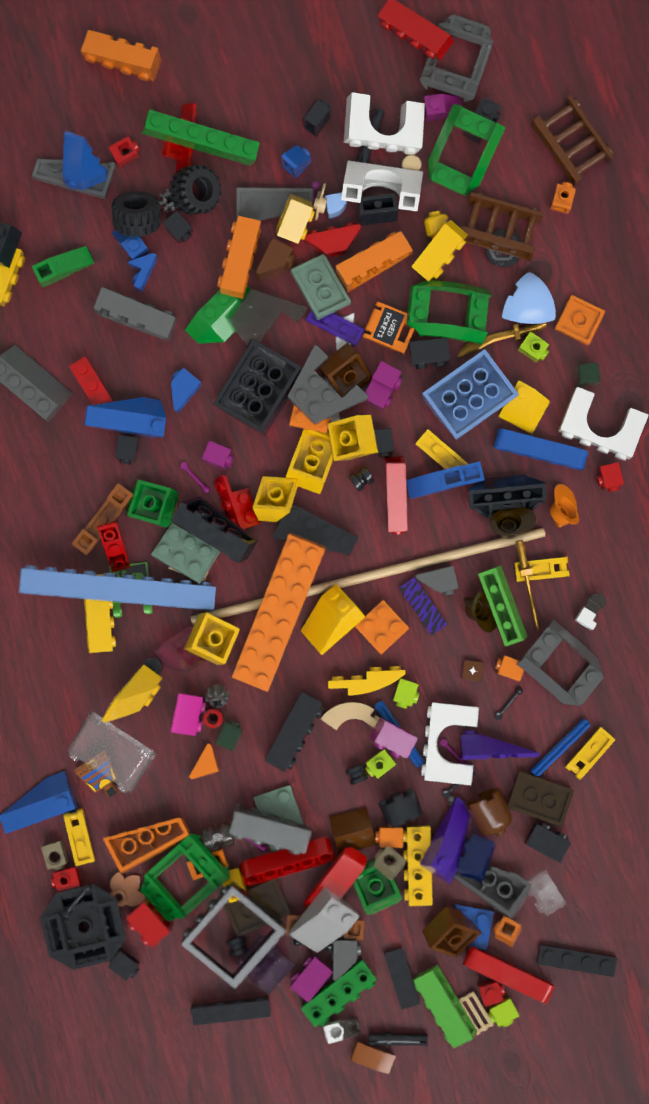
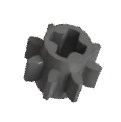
M166 189L167 193L164 195L160 194L163 201L159 202L160 206H165L164 210L166 213L168 210H172L174 213L176 209L174 203L170 202L168 204L167 200H171L172 193H169V190Z
M215 684L211 688H207L205 701L210 702V706L221 708L224 704L227 705L229 691H225V686Z

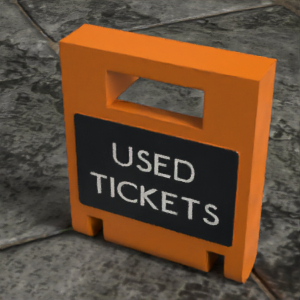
M376 302L375 306L380 308L381 311L373 309L365 331L370 332L371 335L363 333L362 338L404 355L414 332V328H411L405 343L398 341L403 326L410 327L406 323L407 313Z

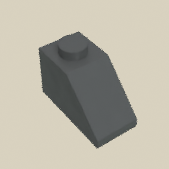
M453 566L415 575L417 581L437 593H444V596L455 594V590L459 589Z
M338 938L334 941L333 980H338L357 961V955H361V943H357V940Z

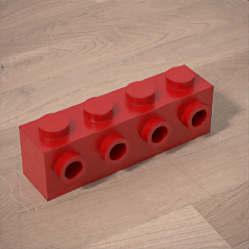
M388 0L377 15L381 21L380 25L387 31L393 30L398 38L401 40L407 39L412 47L417 50L421 48L431 59L435 57L441 61L454 43L450 34L396 0Z

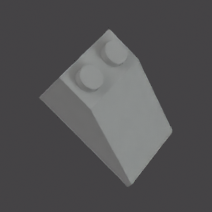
M324 887L288 934L318 953L348 932L360 915L352 905Z

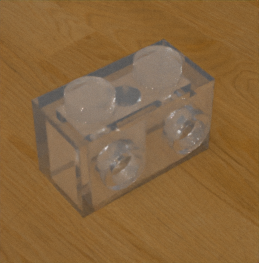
M545 869L526 879L527 882L532 884L528 895L535 897L537 902L534 904L540 914L544 912L548 916L566 905L565 900Z

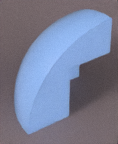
M533 273L525 274L516 283L517 289L514 295L508 296L502 318L528 324L545 323L555 320V305L549 289Z

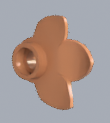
M118 872L112 877L110 882L112 891L110 894L116 897V894L123 896L122 900H118L119 907L125 904L134 907L142 903L146 898L143 893L138 891L141 882L139 875H131L124 879L123 875Z

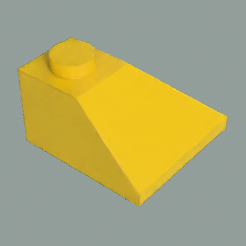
M518 381L514 389L519 396L506 404L498 417L532 435L550 401L536 389Z
M262 477L253 505L258 521L277 522L290 513L299 479Z

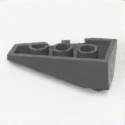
M462 857L459 869L454 876V879L511 920H513L523 906L532 887V884L516 873L486 866Z

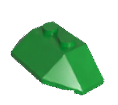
M246 286L243 299L221 294L219 290L197 312L185 331L198 344L226 342L252 315V290Z

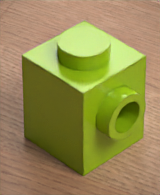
M530 332L518 351L537 363L539 359L543 361L549 353L547 350L549 344Z
M399 678L393 697L396 706L407 709V706L412 707L413 703L416 704L419 697V692H416L419 684Z
M384 749L365 762L367 764L365 769L371 777L376 776L378 779L396 764Z
M509 995L504 997L502 1002L488 1006L490 1012L487 1013L492 1023L496 1022L499 1027L502 1025L507 1027L514 1022L513 1019L519 1017Z

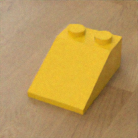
M303 429L286 478L299 479L298 487L321 494L334 459L329 433L324 434Z
M335 584L321 596L302 627L301 632L317 651L323 655L363 620L365 616L340 587Z
M143 665L114 699L102 721L106 723L139 712L144 705L148 707L154 699L152 695L155 696L161 688L159 683L162 677Z

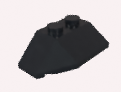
M526 475L485 478V481H481L468 489L469 507L488 519L494 513L501 510L528 508L533 511L546 501V482Z

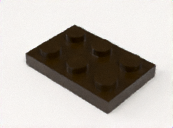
M518 771L507 805L509 809L562 827L574 790Z
M277 879L266 881L247 890L252 897L279 919L291 914ZM240 900L232 903L227 901L224 904L237 937L268 924Z

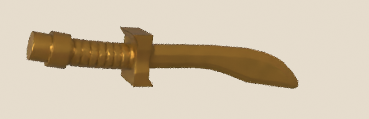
M546 323L532 324L522 328H518L519 324L513 325V330L486 336L482 345L469 342L461 349L458 357L478 351L498 340L515 337V341H520L521 335L543 330V328L547 327Z
M523 540L515 541L516 551H518L520 560L518 570L521 576L525 577L536 630L539 631L528 575L533 574L529 562H527L526 547Z

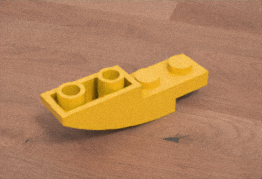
M401 666L389 667V671H382V667H370V671H366V679H363V675L351 676V680H344L343 676L332 677V680L328 681V689L348 688V696L369 693L397 681L405 675V670H401Z

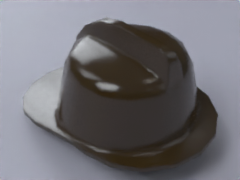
M528 508L497 511L490 518L491 529L504 539H513L519 534L528 532L536 523L534 512Z
M480 591L476 595L464 598L466 616L476 621L484 632H492L497 627V623L485 591Z

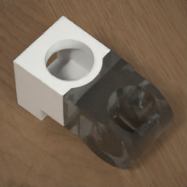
M600 593L590 595L575 621L587 629L593 630L597 624L593 619L598 611L605 607V597Z
M349 1017L333 1022L329 1021L323 1025L328 1044L362 1033L358 1017Z

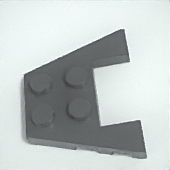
M317 345L312 349L288 395V399L314 425L337 415V413L343 410L350 409L369 398L357 385L341 398L315 372L328 359V356Z

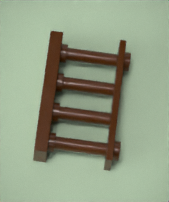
M569 95L565 101L566 107L547 120H542L538 116L532 121L531 126L574 187L582 180V173L603 158L607 163H610L614 156L611 147L605 145L580 109L579 101ZM572 112L578 121L558 135H552L549 131L550 126ZM580 128H583L589 137L568 151H563L560 142ZM594 143L599 153L581 165L574 166L570 161L571 157Z
M471 192L468 204L473 205L469 222L466 227L461 226V229L468 234L464 239L466 243L531 261L535 246L530 245L535 223L541 224L544 213L535 208L529 209L487 197L482 193ZM480 207L491 210L485 232L475 229ZM498 213L510 215L504 237L493 234ZM517 218L528 221L522 242L511 239Z

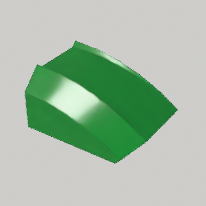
M138 479L131 492L134 495L127 505L126 516L167 528L172 523L171 519L179 500L178 491Z
M376 859L366 863L364 870L353 883L367 915L375 914L402 900L394 879L391 881L374 867Z

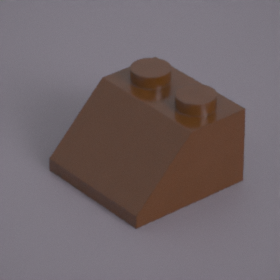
M272 238L256 271L257 281L262 282L285 274L287 269L291 270L295 262L293 248Z
M346 343L330 355L319 367L326 380L341 398L356 385L361 388L372 380V375L365 363L349 343Z
M446 906L422 930L430 949L456 958L482 933L460 910Z

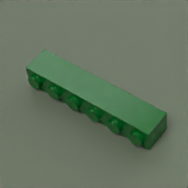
M153 110L147 112L141 133L249 166L256 161L260 142Z

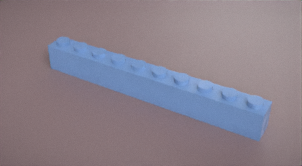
M26 565L25 569H21L18 593L212 611L214 610L216 587H212L211 583L207 582L192 585V581L187 580L173 583V579L162 578L161 582L154 581L153 577H142V580L134 579L135 576L123 575V578H117L113 573H104L103 576H96V572L92 571L76 574V570L65 569V572H57V568L45 567V571L37 570V566Z

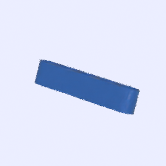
M500 428L497 429L493 448L576 470H584L588 451Z

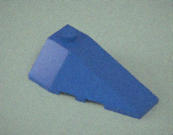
M66 131L64 134L63 153L64 184L73 190H85L107 181L108 172L106 167L100 166L99 157L92 154L93 149L85 138Z
M140 397L86 406L84 425L159 438L164 437L166 416L161 400Z
M63 771L45 778L0 815V821L5 834L78 807L66 772Z

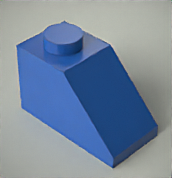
M296 145L281 156L282 167L296 179L311 164V154L304 147L301 149Z
M117 230L112 232V235L131 260L143 257L149 253L147 246L139 236H124L118 233Z
M184 368L181 371L178 369L171 377L173 379L171 382L173 408L176 413L183 409L202 386L201 381Z

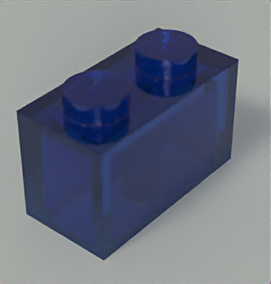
M472 834L471 839H467L464 850L466 852L464 857H460L457 864L460 875L483 882L496 848L494 841Z

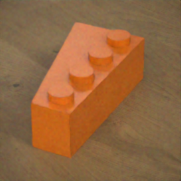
M88 30L81 49V53L86 61L102 63L108 69H113V67L120 69V72L123 74L137 75L143 81H154L161 63L159 49L152 46L151 50L144 47V44L136 42L134 46L122 38H118L115 41L110 35Z
M238 216L237 222H233L231 233H234L233 239H229L227 244L228 258L224 257L222 269H225L224 274L219 276L217 286L220 287L221 294L243 299L249 279L248 271L251 270L253 265V253H256L258 239L261 236V221Z
M401 231L398 233L392 232L386 236L385 240L375 242L370 248L360 251L353 257L336 265V275L348 293L412 255L413 250Z
M176 818L105 837L103 840L120 873H125L183 841L192 833L184 818Z

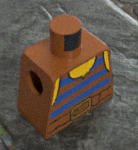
M107 749L74 770L94 793L103 789L108 798L119 792L113 784V781L119 778V774Z

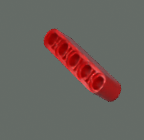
M323 837L309 841L305 853L293 854L289 852V849L285 848L245 860L240 864V871L243 883L251 886L329 863L334 860L335 855L331 840Z
M470 946L462 963L466 967L544 1004H548L555 989V985L474 946Z

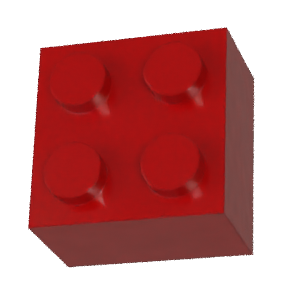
M147 898L126 918L128 926L133 931L137 930L141 935L140 939L146 946L150 945L152 948L173 928V925L168 920L166 921Z

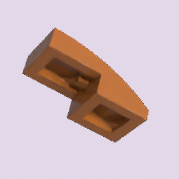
M356 1041L350 1060L389 1074L396 1056L393 1053L377 1049L372 1045L369 1046V1044Z

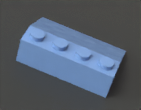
M485 349L422 393L425 403L456 440L519 396Z

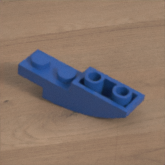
M479 461L406 480L409 498L414 499L485 481Z

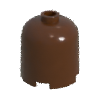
M495 787L487 789L478 794V799L473 801L471 798L465 803L468 813L482 834L499 837L506 833L505 829L511 824L512 815L499 787L497 789Z

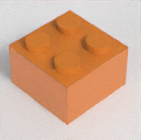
M384 600L355 626L380 655L409 629Z

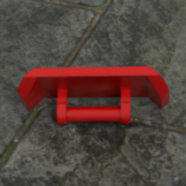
M353 847L345 848L304 901L305 907L308 908L324 887L342 898L364 870L367 860L366 856Z

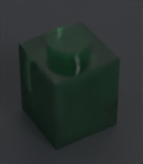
M598 362L581 364L576 368L578 387L598 385L601 382Z
M232 720L229 723L225 722L215 744L234 751L243 732V729L240 728L241 724Z

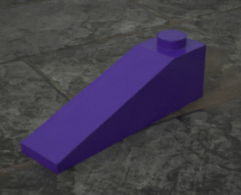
M476 730L464 731V734H460V758L463 760L489 759V757H539V753L476 734Z
M455 797L420 862L421 866L448 884H451L459 869L470 818L465 802L458 797Z

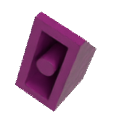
M447 94L424 96L425 120L447 119L453 104L462 106L461 97Z

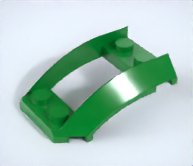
M453 104L428 160L430 180L463 196L480 186L505 131V127L460 105ZM454 126L488 141L472 178L438 162Z
M426 280L410 287L406 323L412 329L414 328L419 333V336L444 337L465 342L471 341L482 345L488 332H485L488 302L492 295L487 289L471 285ZM431 290L468 295L465 327L427 323Z
M188 835L144 875L145 879L141 892L166 921L174 920L175 918L184 919L230 878L228 866L224 868L199 840L202 836ZM184 853L208 880V883L181 906L156 877Z

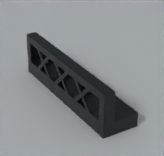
M269 996L193 1004L190 1008L193 1026L271 1017Z

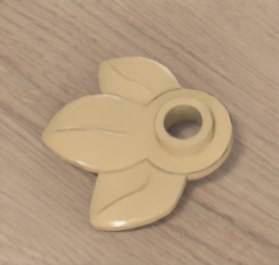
M326 183L323 184L322 190L317 193L313 207L316 210L315 220L318 219L319 213H324L327 198H324L323 194Z

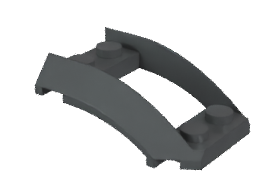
M451 15L447 18V21L439 24L440 29L450 35L482 45L472 77L469 79L437 68L438 59L428 57L420 82L426 90L429 86L464 98L463 102H466L475 97L494 41L491 39L489 26Z
M555 620L549 623L517 664L562 704L581 706L604 678L598 658ZM562 640L589 663L567 692L539 669Z

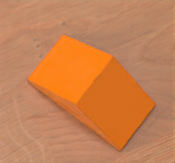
M211 743L206 745L189 778L195 779L220 771Z

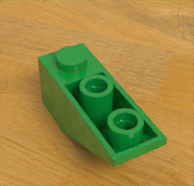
M84 246L48 258L31 267L40 285L44 288L94 264V261L87 247Z

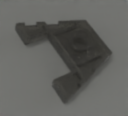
M250 289L229 319V322L248 347L253 339L259 343L281 312L298 323L307 308Z

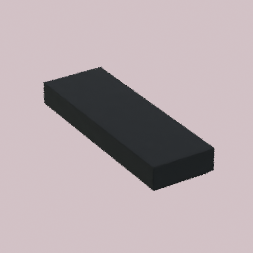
M400 947L384 952L401 1009L420 1004L403 948Z

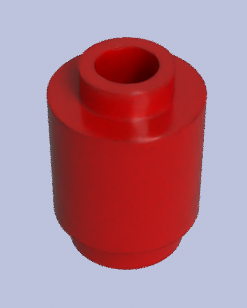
M212 708L205 712L203 720L209 728H216L223 723L224 716L219 709ZM212 714L217 715V721L214 722L211 720Z

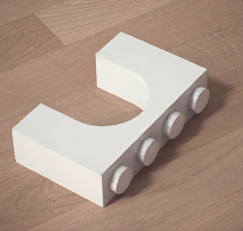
M351 93L347 97L344 143H350L349 145L353 147L364 145L368 146L369 149L385 148L388 152L404 151L408 155H413L422 149L425 103L406 101L401 106L400 127L397 134L387 136L378 133L370 123V95Z
M348 161L341 200L360 203L363 190L368 187L382 186L398 193L400 197L398 209L417 211L423 172Z
M576 387L558 432L562 433L561 436L570 440L576 438L580 440V444L588 447L590 445L598 447L597 450L602 453L616 454L615 457L620 460L626 461V459L632 458L648 414L630 408L626 413L619 432L615 436L607 438L597 436L590 430L587 424V413L595 394Z
M432 703V706H428L427 718H430V726H426L425 737H429L428 745H424L423 756H427L426 764L422 765V775L425 776V780L472 785L474 765L447 761L439 753L437 741L441 731L450 725L477 727L479 707Z

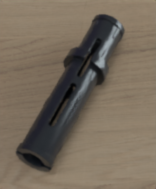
M374 108L370 123L380 133V125L385 111L381 109L377 111L378 108ZM362 145L356 162L368 163L372 149Z
M386 1031V1033H369V1046L428 1045L427 1033L402 1034L391 1033L390 1031Z

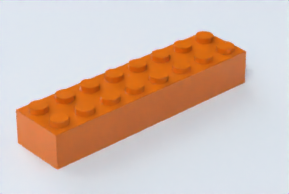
M294 533L288 535L232 678L266 692L269 691L326 546Z

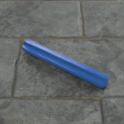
M379 701L374 705L383 719L400 727L383 701ZM413 747L409 758L418 768L425 762L416 748Z
M583 718L530 770L531 773L539 777L590 727V723Z

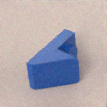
M151 253L128 262L130 267L140 271L135 274L132 281L135 290L143 292L158 260L156 254Z

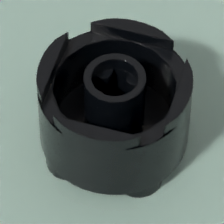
M413 787L404 790L403 794L396 792L388 796L389 799L378 802L389 828L405 824L406 821L414 820L424 814Z

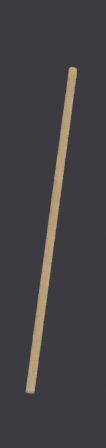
M539 528L519 534L513 539L499 538L312 585L307 597L327 592L335 584L340 588L514 545L517 540L526 542L545 537L544 528ZM263 598L205 613L220 619L260 608ZM199 614L190 616L192 625L195 624Z

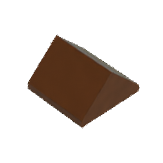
M367 807L330 816L339 855L345 848L353 847L359 850L376 845Z

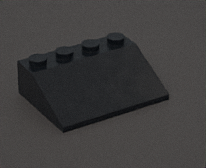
M253 339L213 405L265 437L287 402L288 395L302 367Z

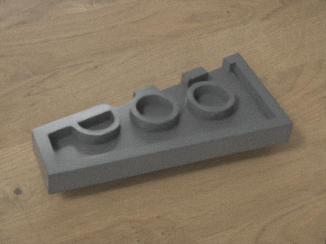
M37 159L32 179L70 189L64 184L62 160ZM99 162L100 166L103 165L107 169V181L85 190L76 189L73 191L105 199L116 163L109 162V164H103Z
M237 188L236 222L238 216L259 221L281 216L290 194L310 201L313 206V189Z

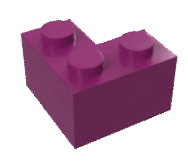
M381 361L365 392L369 396L365 402L380 410H383L384 406L388 408L393 399L390 395L393 390L397 391L402 383L401 371Z

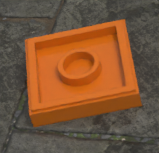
M571 294L554 330L589 346L605 314V310Z

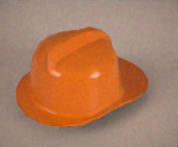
M564 484L557 485L554 489L555 501L549 510L556 527L559 528L569 523L578 524L580 519L574 494Z

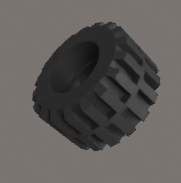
M202 165L188 166L177 170V173L172 176L174 180H171L169 184L172 186L169 189V193H172L170 198L171 201L175 202L174 206L179 208L180 212H185L187 215L211 212V209L217 207L216 203L220 201L218 197L222 194V191L219 190L221 183H218V175L215 176V172L212 169L209 170L208 166ZM194 181L196 182L199 189V195L197 199L194 197L192 192V184Z
M145 191L125 192L115 197L114 201H112L113 226L118 233L124 236L142 237L150 235L160 227L159 200L151 193H146Z

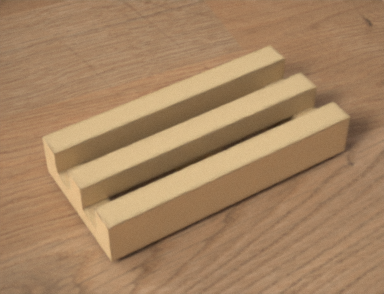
M474 991L459 999L475 1026L477 1035L487 1030V1028L494 1026ZM470 997H473L488 1023H483L471 1003ZM462 1002H467L479 1022L480 1028H477Z

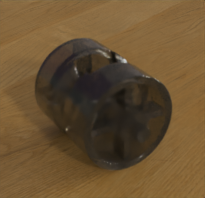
M229 821L218 823L217 827L214 825L202 827L203 838L199 840L204 842L210 852L218 850L220 846L226 848L235 845L234 837H232V834H229Z

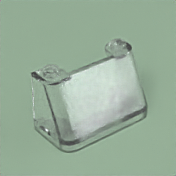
M90 711L67 749L70 752L68 756L76 762L79 759L105 775L117 783L116 788L125 794L127 791L132 793L157 753L110 722L104 723L101 716Z

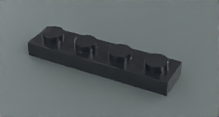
M543 944L539 945L537 958L538 965L609 977L615 976L617 957Z

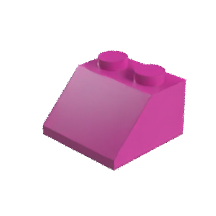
M185 693L178 694L171 732L196 736L197 732H201L203 721H200L201 713H205L207 702H204V697Z

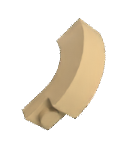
M346 702L329 709L321 717V720L337 730L343 722L349 719H360L375 728L379 717L376 715L374 717L370 716L374 709L368 705Z

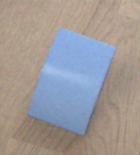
M342 192L325 196L327 198L328 218L339 216L347 206V201L341 200Z

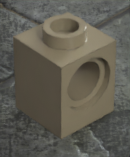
M63 840L41 847L47 869L53 868L54 871L65 868L64 864H67L69 860ZM53 851L60 854L59 861L52 860L51 853Z
M387 846L385 850L380 849L374 857L376 859L374 867L391 881L403 869L406 860L390 846ZM384 860H391L393 864L388 865Z

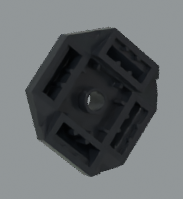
M95 883L89 884L91 891L86 892L72 908L67 918H63L61 912L67 909L84 890V886L57 892L40 917L49 957L72 970L112 961L126 938L117 898ZM86 921L90 926L89 930H82L80 922Z

